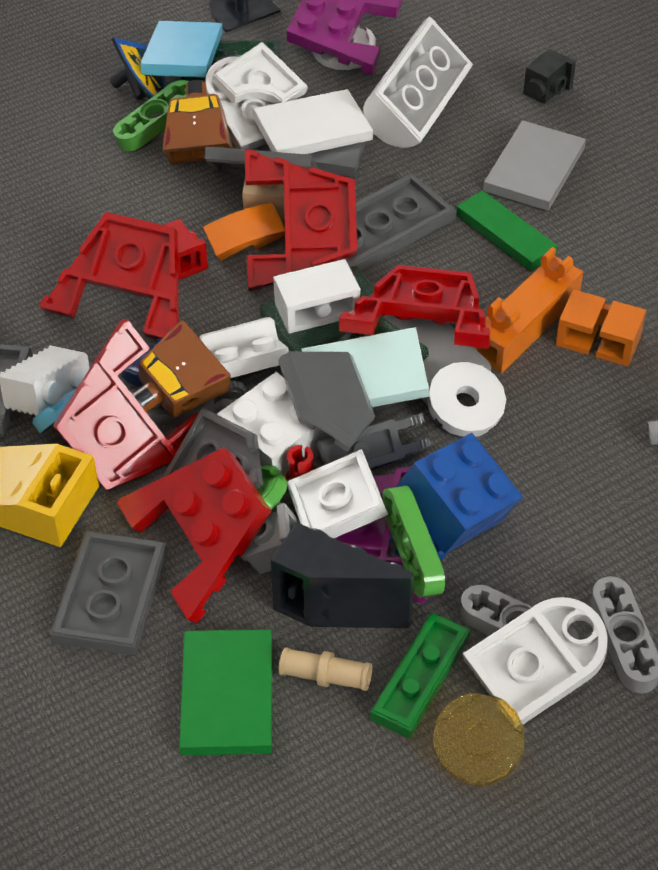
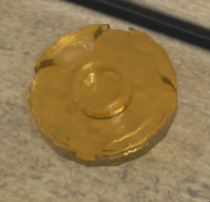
M468 693L452 700L440 712L433 735L434 751L441 767L455 780L471 786L492 785L506 779L519 766L525 750L524 726L517 711L504 699L493 695L490 697L488 695H480V693Z

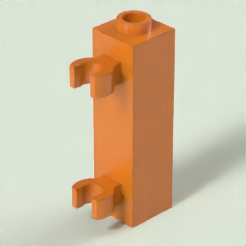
M553 247L542 256L541 266L504 301L498 297L487 309L488 316L485 318V325L490 330L489 349L474 348L491 364L492 369L501 374L562 315L573 289L581 291L584 271L573 266L572 257L568 256L564 260L556 257V249Z

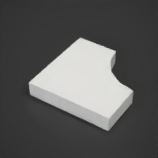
M263 42L213 74L212 82L234 104L245 99H261L273 104L292 101L304 95L308 87Z

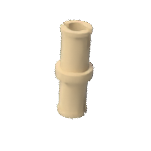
M284 647L279 663V674L317 681L318 686L326 688L329 684H335L367 691L372 676V663L334 657L333 652L323 651L321 655Z

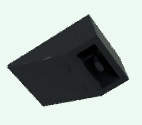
M300 523L295 524L271 559L273 610L310 627L409 628L411 625L414 573L407 571L400 564L386 562L368 554L359 546L345 544L329 537L320 529H311Z

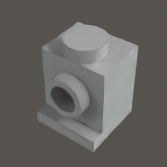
M285 503L277 505V511L269 514L241 557L244 561H249L260 574L271 571L272 557L295 524L300 523Z

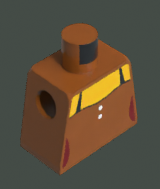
M192 80L187 82L186 97L173 98L169 101L163 151L170 164L206 161L204 159L206 146L233 148L225 112L217 94H207V87L204 81Z
M182 320L140 361L139 379L144 385L133 392L132 395L146 413L160 403L168 414L174 418L226 393L229 390L231 374Z

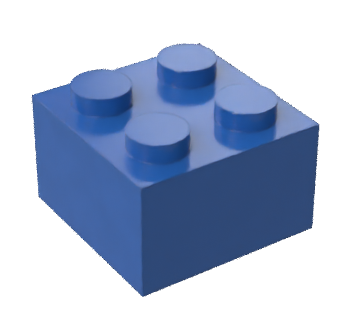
M473 433L414 462L396 486H408L411 489L430 536L444 554L449 553L501 523L523 498Z

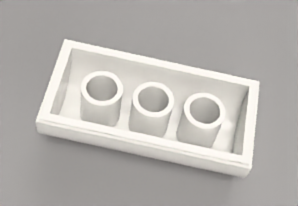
M430 16L417 29L369 95L363 108L364 116L372 127L373 133L383 142L400 148L413 147L423 140L473 66L471 61Z

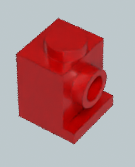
M181 219L164 224L165 226L175 228L178 232V280L207 270L206 242L203 238L198 239L196 233L193 230L189 231Z

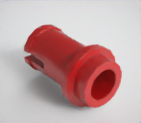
M302 445L293 446L288 450V472L285 474L287 481L313 470V452L309 447L306 446L305 457L302 456Z

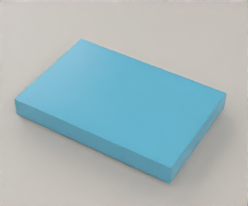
M159 21L140 63L141 74L206 77L223 34L222 23Z

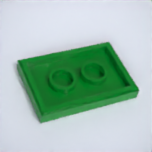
M272 629L184 631L180 755L272 754Z

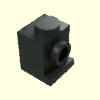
M548 48L526 67L523 94L546 104L555 95H559L564 88L570 90L573 87L576 61Z

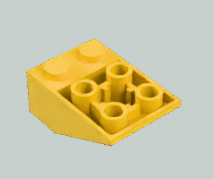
M59 444L0 447V527L62 547L99 488L94 456Z

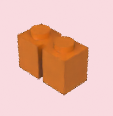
M573 289L559 319L556 346L589 355L602 325L599 337L603 338L596 352V358L629 367L642 335L646 309L614 300L611 305L605 304L606 298Z

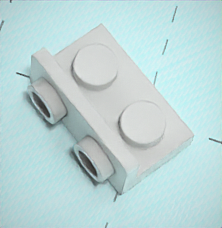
M271 317L209 332L199 337L231 374L230 378L280 365L279 358L289 352L288 347L278 340L275 323Z

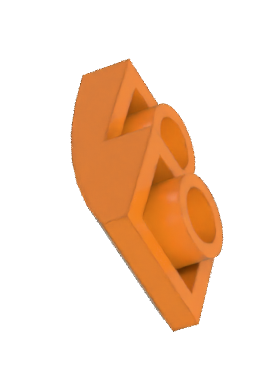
M273 202L235 212L203 227L220 261L251 245L258 250L285 236V226Z

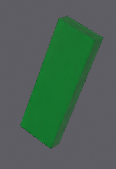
M483 190L457 206L456 215L530 271L541 265L542 256L552 247L556 249L555 256L557 255L558 245Z
M431 612L371 709L370 720L410 739L469 640L470 629Z

